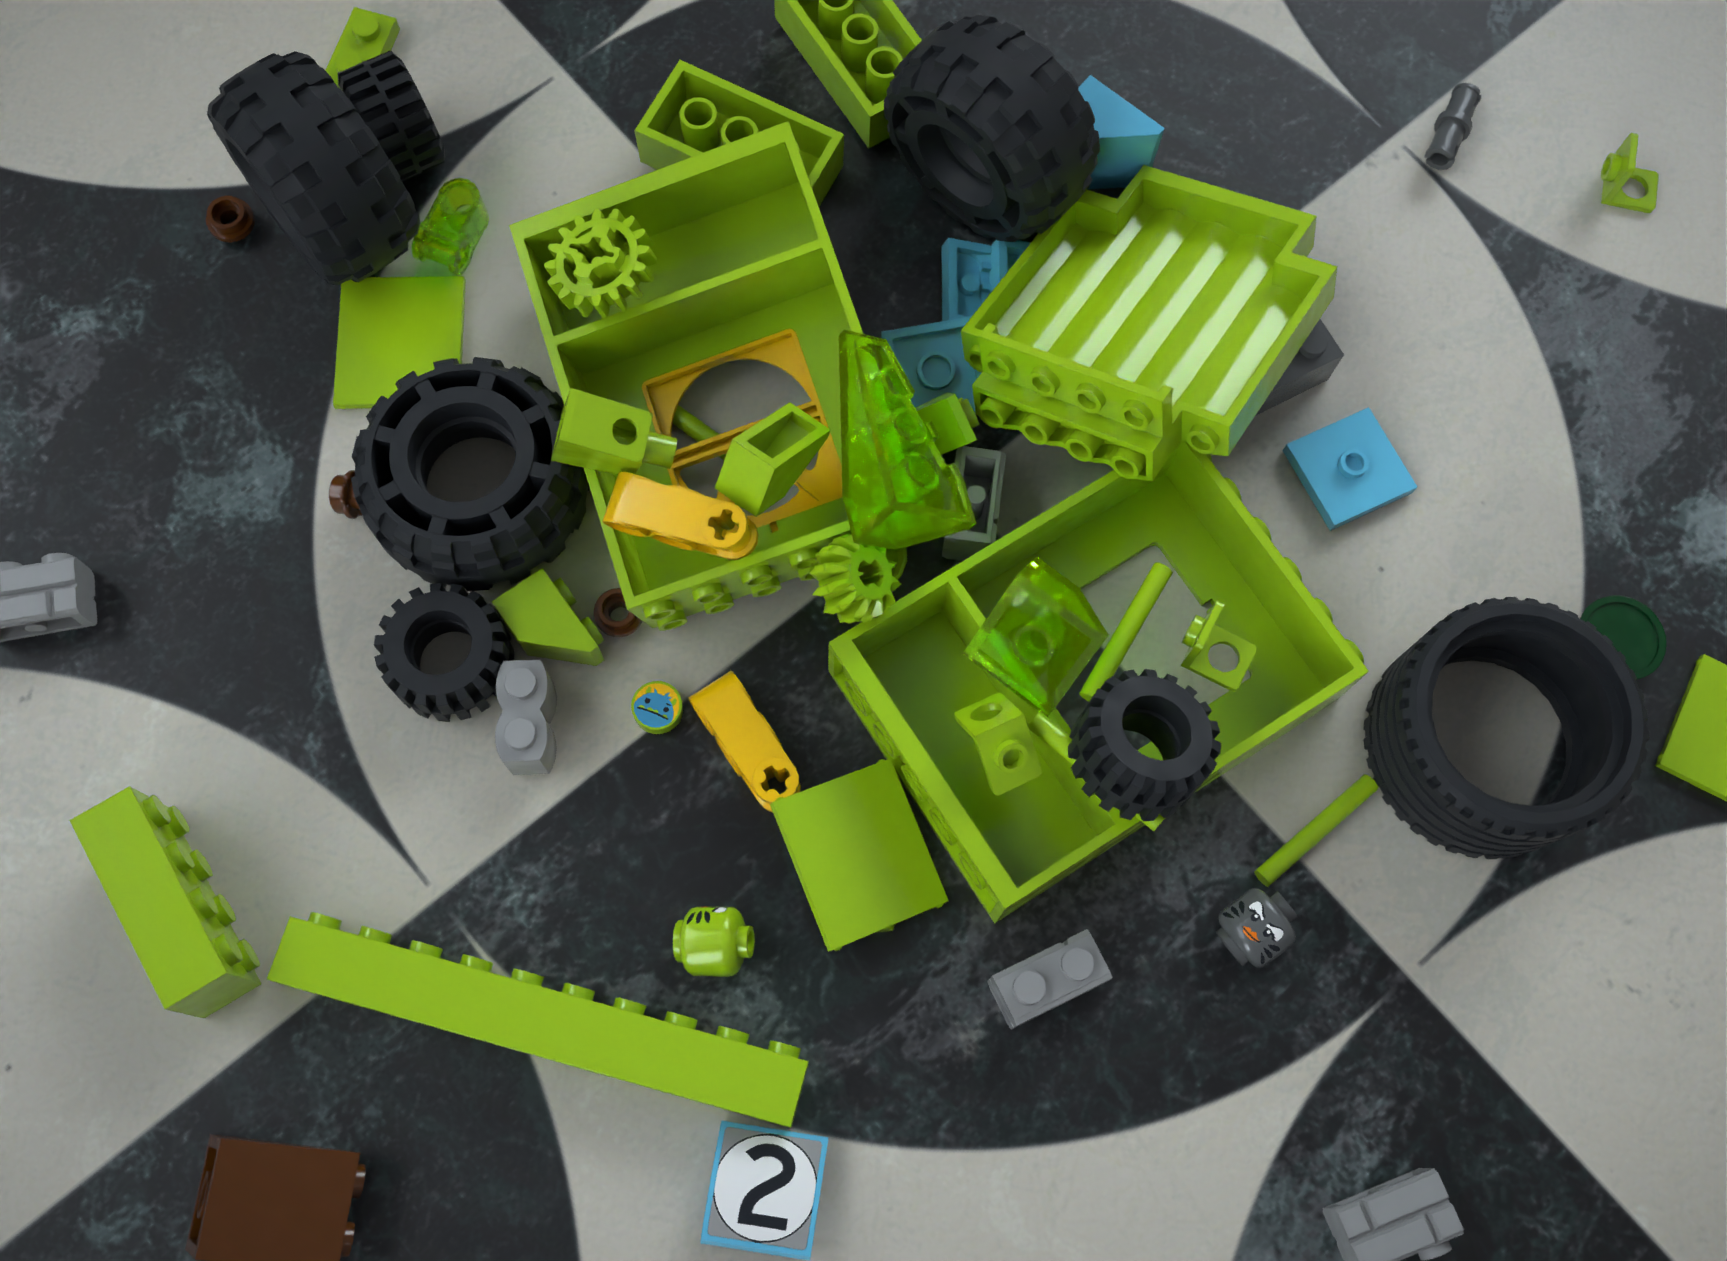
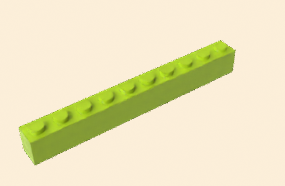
M315 912L310 913L308 921L289 917L266 979L288 987L788 1128H792L809 1066L808 1061L799 1059L801 1049L792 1045L770 1040L768 1050L747 1044L749 1034L735 1029L718 1026L716 1035L695 1030L698 1020L667 1011L664 1021L645 1016L646 1005L631 1000L615 997L613 1006L593 1001L595 991L584 987L564 983L562 992L541 987L544 977L513 968L510 978L491 973L492 962L462 954L460 963H455L440 958L443 951L442 948L415 940L411 941L409 949L390 944L391 934L361 926L358 935L339 930L342 923L341 920Z

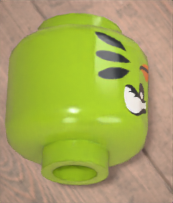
M734 907L691 908L684 919L678 920L675 924L673 933L674 957L677 962L683 963L684 969L690 975L733 976L739 972L744 958H751L754 952L755 937L753 927L745 926L742 914Z

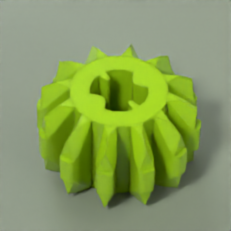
M845 534L833 539L829 546L822 548L820 552L815 554L819 565L815 566L809 574L819 581V587L812 595L824 597L826 600L823 613H837L840 623L850 624L860 621L866 623L877 619L878 616L883 615L884 610L889 609L891 605L896 603L892 591H895L901 583L892 576V570L898 563L886 559V544H874L871 534H859L857 536Z

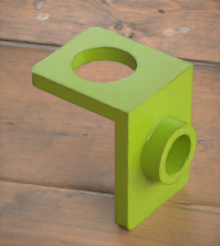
M1630 133L1617 151L1609 153L1603 163L1601 170V180H1603L1601 204L1651 213L1656 208L1659 175L1655 171L1635 167L1639 135ZM1628 179H1635L1644 186L1645 196L1638 199L1631 198L1623 192V185Z
M1216 601L1205 618L1197 614L1193 618L1181 642L1189 646V649L1180 666L1230 691H1236L1250 666L1257 647L1255 644L1215 625L1224 604ZM1217 644H1226L1232 647L1238 657L1236 668L1229 672L1215 669L1210 664L1208 658L1211 647Z
M1002 693L993 694L954 713L959 725L974 739L991 791L995 795H1001L1041 776L1042 769L1024 713ZM990 710L1001 711L991 719L984 721L974 720L983 712Z

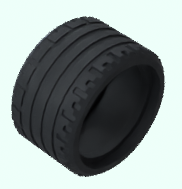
M1517 597L1485 599L1480 605L1476 602L1466 605L1464 608L1452 612L1442 621L1440 620L1385 670L1381 676L1382 680L1375 685L1371 700L1368 701L1366 708L1369 716L1364 720L1363 727L1366 737L1363 739L1364 749L1368 750L1369 756L1366 761L1368 768L1372 769L1374 775L1372 779L1384 794L1382 796L1383 800L1387 805L1390 804L1396 811L1394 814L1400 821L1404 820L1408 823L1410 830L1417 835H1423L1429 843L1435 846L1439 844L1445 846L1446 851L1455 854L1461 853L1471 858H1478L1484 855L1486 859L1517 857L1523 853L1527 854L1545 847L1604 819L1606 814L1613 812L1621 805L1622 800L1628 797L1633 790L1631 783L1640 777L1642 772L1641 764L1646 761L1648 752L1645 745L1649 741V730L1647 729L1646 722L1649 718L1648 711L1644 708L1643 700L1645 698L1642 689L1638 687L1637 677L1633 669L1629 668L1625 662L1626 658L1620 651L1616 650L1612 645L1613 642L1606 635L1603 636L1598 632L1596 627L1590 622H1585L1578 618L1577 614L1569 610L1559 609L1558 605L1549 602L1546 604L1539 603L1537 599L1531 598L1518 600ZM1464 661L1494 663L1515 671L1534 684L1548 699L1561 722L1566 741V766L1560 786L1547 804L1537 806L1514 804L1488 795L1467 781L1448 760L1438 741L1432 718L1433 691L1443 666Z

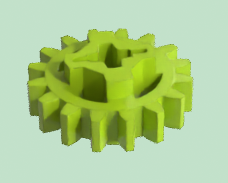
M599 208L594 209L592 220L587 222L580 215L575 216L576 228L570 231L567 228L561 227L558 231L564 239L562 243L549 244L548 250L555 257V259L544 263V268L551 275V278L547 281L549 286L569 310L576 307L583 317H588L593 308H595L602 318L608 317L610 306L615 304L622 312L626 311L627 302L625 299L631 295L641 299L644 296L638 287L640 282H653L654 276L647 268V266L657 263V257L651 250V247L654 245L645 229H642L635 217L631 215L625 219L619 209L614 208L608 218H605ZM625 242L629 245V255H627L628 252L623 246ZM573 275L578 280L577 284H575L573 281Z

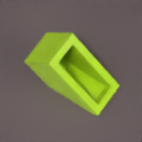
M789 402L732 439L715 489L731 499L740 508L747 510L757 517L785 497L827 440L831 430Z

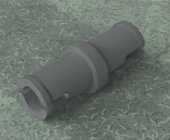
M1470 83L1456 85L1451 93L1446 110L1437 117L1434 124V131L1436 133L1425 153L1426 163L1430 167L1446 170L1454 164L1461 142L1468 138L1472 130L1471 118L1482 95H1479L1480 89Z

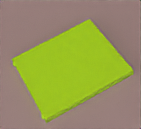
M464 276L367 277L360 282L348 280L341 284L333 397L335 409L372 408L380 396L388 399L398 390L396 381L412 371H415L416 375L420 376L434 370L433 362L457 358L459 363L462 364L466 285Z
M1703 654L1696 661V666L1661 753L1657 757L1655 766L1727 802V665Z
M891 758L887 760L881 759L876 764L788 797H779L770 804L828 952L832 950L839 951L846 944L934 907L940 908L949 901Z

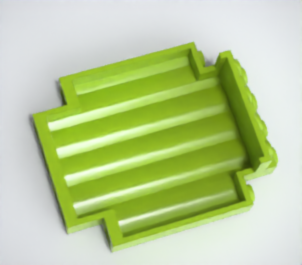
M1146 165L1142 166L1117 199L1086 190L1079 200L1057 222L1042 234H1037L961 329L964 359L971 367L981 372L972 384L976 414L990 427L1019 430L1029 441L1035 444L1063 447L1072 457L1079 461L1108 464L1117 474L1127 479L1153 481L1181 439L1199 453L1229 456L1334 298L1338 266L1307 257L1314 247L1317 216Z

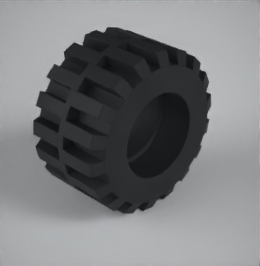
M390 50L338 73L339 89L348 97L363 121L369 126L400 175L401 181L445 163V149L433 119L410 73L396 54Z
M442 583L430 584V592L425 594L418 587L409 591L412 599L405 604L400 599L393 603L391 607L396 613L392 618L384 615L379 623L385 634L375 635L374 647L380 652V655L374 658L377 668L383 673L382 679L409 709L412 707L418 715L428 719L433 714L438 721L450 722L451 714H456L460 720L471 718L470 709L476 706L481 712L491 707L486 699L492 694L497 697L496 679L499 668L503 661L515 659L514 648L509 642L511 637L490 603L487 604L482 595L474 590L468 595L462 585L453 583L449 591H446ZM448 632H462L471 636L470 652L459 667L451 672L440 675L421 672V656L426 646L434 638Z
M1133 669L1123 671L1119 678L1112 676L1104 682L1100 689H1097L1072 727L1069 735L1073 740L1068 745V757L1076 760L1071 767L1075 779L1083 778L1086 782L1081 789L1088 797L1094 794L1102 800L1098 806L1107 812L1112 807L1119 809L1120 817L1132 820L1136 814H1139L1142 821H1154L1159 814L1163 818L1174 814L1179 807L1182 808L1217 765L1215 759L1220 754L1221 743L1215 740V738L1220 733L1217 721H1210L1208 719L1209 714L1212 712L1206 701L1199 703L1194 696L1198 692L1188 685L1185 689L1177 684L1178 678L1170 674H1166L1164 678H1159L1156 670L1144 669L1141 675L1138 676ZM1124 730L1137 732L1147 737L1158 748L1163 760L1149 758L1137 751L1126 738Z

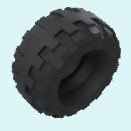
M976 15L974 17L965 16L955 23L950 21L943 23L909 52L893 71L895 78L890 82L887 96L884 99V116L889 122L887 131L892 144L897 147L901 155L900 160L909 174L912 173L921 184V189L932 201L935 200L946 210V213L958 223L966 224L972 228L973 232L981 236L995 237L997 241L1015 242L1018 239L1024 240L1027 237H1031L1036 232L1039 234L1045 232L1085 193L1092 182L1090 175L1098 164L1097 155L1100 152L1099 132L1094 129L1095 116L1089 102L1085 101L1079 92V84L1069 70L1065 71L1054 59V54L1041 42H1035L1025 34V30L1012 23H1000L995 17Z
M297 51L284 56L272 53L243 69L220 85V94L209 103L207 116L217 136L269 214L310 267L321 276L323 281L333 285H339L348 280L360 282L408 251V242L418 234L420 218L415 210V204L393 163L385 154L369 126L363 121L348 97L334 83L331 76L312 57Z
M474 357L472 363L460 364L457 358L433 362L434 370L417 376L415 371H412L396 381L398 390L388 399L380 396L367 414L366 418L369 425L367 429L360 430L359 436H356L352 459L355 462V476L351 477L355 500L361 510L364 521L384 550L405 570L409 569L416 573L424 581L432 584L442 583L444 588H446V585L451 586L452 583L462 585L467 591L490 590L493 583L509 580L511 585L531 576L530 570L543 561L551 563L566 549V539L570 533H574L575 529L579 530L586 513L587 493L591 490L584 468L551 461L561 413L564 407L563 399L556 391L552 392L537 375L522 367L520 369L515 366L510 369L505 368L501 360ZM482 437L500 440L514 448L516 456L509 475L491 493L465 502L446 501L429 494L427 481L431 468L438 457L454 444L467 439Z

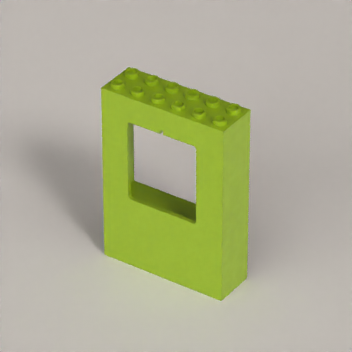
M1182 439L1153 481L1127 479L1112 470L899 599L889 609L884 610L883 615L878 616L877 619L866 623L861 622L829 642V673L886 760L891 758L900 781L994 924L1145 826L1135 816L1132 820L1121 818L1119 809L1112 807L1107 812L1098 806L1102 800L1095 794L1091 797L1085 794L1081 788L1086 782L1083 778L1075 779L1071 770L1072 764L1031 731L1030 735L1042 769L1041 776L1001 795H995L991 791L975 741L956 721L954 715L956 711L993 694L1002 693L1024 713L1027 725L1041 711L1069 735L1071 733L1068 724L1009 641L1008 635L1147 548L1151 546L1158 547L1201 606L1210 602L1213 607L1216 601L1224 604L1215 625L1255 644L1257 647V651L1248 668L1250 678L1241 683L1236 691H1229L1208 704L1212 710L1208 719L1210 721H1217L1220 733L1215 740L1221 743V751L1215 759L1217 762L1215 769L1197 791L1338 700L1369 672L1364 665V657L1360 649L1351 640L1344 639L1332 623L1333 617L1329 608L1322 600L1314 598L1302 583V576L1296 564L1291 559L1281 555L1272 543L1270 531L1265 523L1258 517H1253L1241 502V494L1235 483L1227 477L1223 478L1212 463L1211 454H1202L1195 451ZM986 711L979 714L974 720H988L997 716L1001 711ZM1152 741L1137 750L1149 758L1163 760L1160 751Z

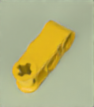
M628 472L618 473L602 521L603 524L626 534L644 538L650 537L673 547L690 551L697 550L728 560H737L750 555L758 544L759 536L756 525L738 505L732 502L708 497L685 487L660 484L651 479ZM735 524L738 526L736 533L728 532L724 538L721 536L724 529L732 530Z
M729 671L688 697L704 726L712 736H715L718 746L739 777L743 778L759 804L765 810L773 813L770 804L777 798H785L801 792L799 775L795 766L783 750L778 737L767 720L756 710L752 699L733 671ZM773 777L779 782L785 781L786 791L779 794L775 789L769 790L767 781Z

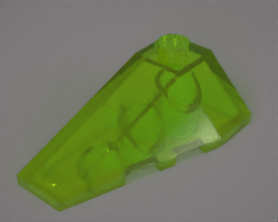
M843 330L838 336L842 497L853 542L876 547L901 549L971 529L976 524L964 478L955 463L946 465L934 443L940 435L932 421L924 423L911 402L910 399L914 396L915 390L886 339Z

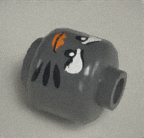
M1251 888L1219 913L1218 919L1221 928L1216 931V934L1242 966L1250 962L1253 966L1264 967L1296 942V933L1291 922L1298 916L1279 892L1269 897L1264 891L1258 888Z

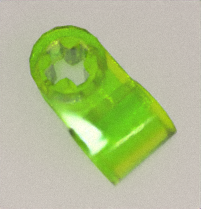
M455 178L444 183L439 189L438 195L425 220L419 226L418 234L413 238L412 255L416 260L423 262L429 259L448 267L449 272L457 276L462 275L466 271L473 252L489 223L487 208L478 188L473 182L464 178ZM471 205L465 211L457 212L460 207Z

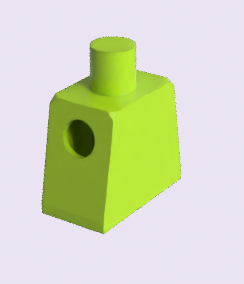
M570 388L561 413L551 461L617 475L619 472L636 474L642 462L670 469L675 457L678 439L650 432L653 414L649 411ZM614 436L623 438L628 445L619 443Z

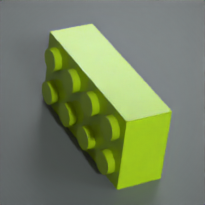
M774 0L776 20L866 146L871 148L890 138L887 131L889 122L884 116V99L887 96V89L890 86V82L895 78L893 71L909 52L922 41L893 0Z
M682 60L678 61L635 129L640 162L658 170L789 121L818 206L822 203L844 165L843 133Z
M129 786L69 820L165 1010L204 1019L262 984L254 970L260 966L259 959L251 945L245 939L239 941L231 926V923L236 921L235 913L225 897L221 894L215 895L207 880L213 876L211 867L199 850L195 849L192 851L184 835L189 833L190 829L177 807L174 805L168 807L157 796L152 795L149 797Z

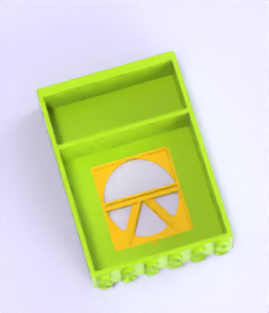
M789 121L509 225L564 405L570 388L649 411L653 414L650 432L671 437L673 419L678 404L689 386L698 377L711 368L726 362L756 360L776 366L792 376L811 399L810 402L796 407L831 430L827 440L819 449L814 468L812 470L805 468L794 483L799 489L798 493L787 503L772 511L762 513L757 517L746 515L757 527L759 534L758 544L750 555L737 560H728L697 550L680 549L650 537L644 538L626 534L603 524L602 521L618 475L584 468L627 610L651 628L658 627L660 631L671 630L687 623V616L705 610L706 614H715L725 611L734 606L733 600L752 594L753 597H763L773 594L782 588L780 583L797 577L802 581L815 579L809 574L815 566L819 565L815 554L820 552L822 548L829 546L833 539L845 534L849 536L853 534L854 536L871 534L874 544L890 545L894 543L896 547H904L920 541L924 537L923 532L932 530ZM597 208L601 210L605 218H608L614 208L619 209L625 219L631 215L635 217L642 229L644 228L654 244L651 250L657 257V263L647 266L654 276L653 282H640L638 286L644 296L641 299L631 295L625 299L627 310L624 312L616 304L610 306V311L606 318H602L595 308H593L588 317H583L576 307L569 310L549 286L547 281L551 278V275L544 268V263L555 259L548 250L549 244H561L564 240L558 230L561 227L567 228L570 231L576 228L575 216L580 215L586 222L592 220L593 211ZM625 242L623 246L628 252L627 255H629V245ZM573 275V281L575 284H577L578 280ZM763 419L677 449L670 469L642 462L636 475L643 476L660 484L688 488L680 475L682 469L723 454L727 455L732 439ZM614 436L619 443L628 445L623 438ZM718 491L716 499L734 503ZM735 524L732 530L724 529L721 536L724 538L728 532L736 533L738 526Z

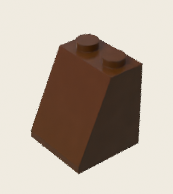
M210 1134L185 1250L194 1260L340 1261V1257H348L352 1248L355 1230L354 1222H347L351 1199L360 1198L366 1172L365 1164H358L360 1153L351 1150Z

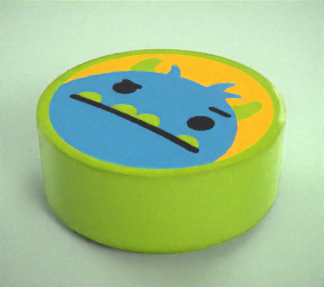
M652 681L642 685L635 692L631 702V710L636 723L641 729L652 734H663L671 731L679 724L683 715V703L680 694L672 685L663 681Z

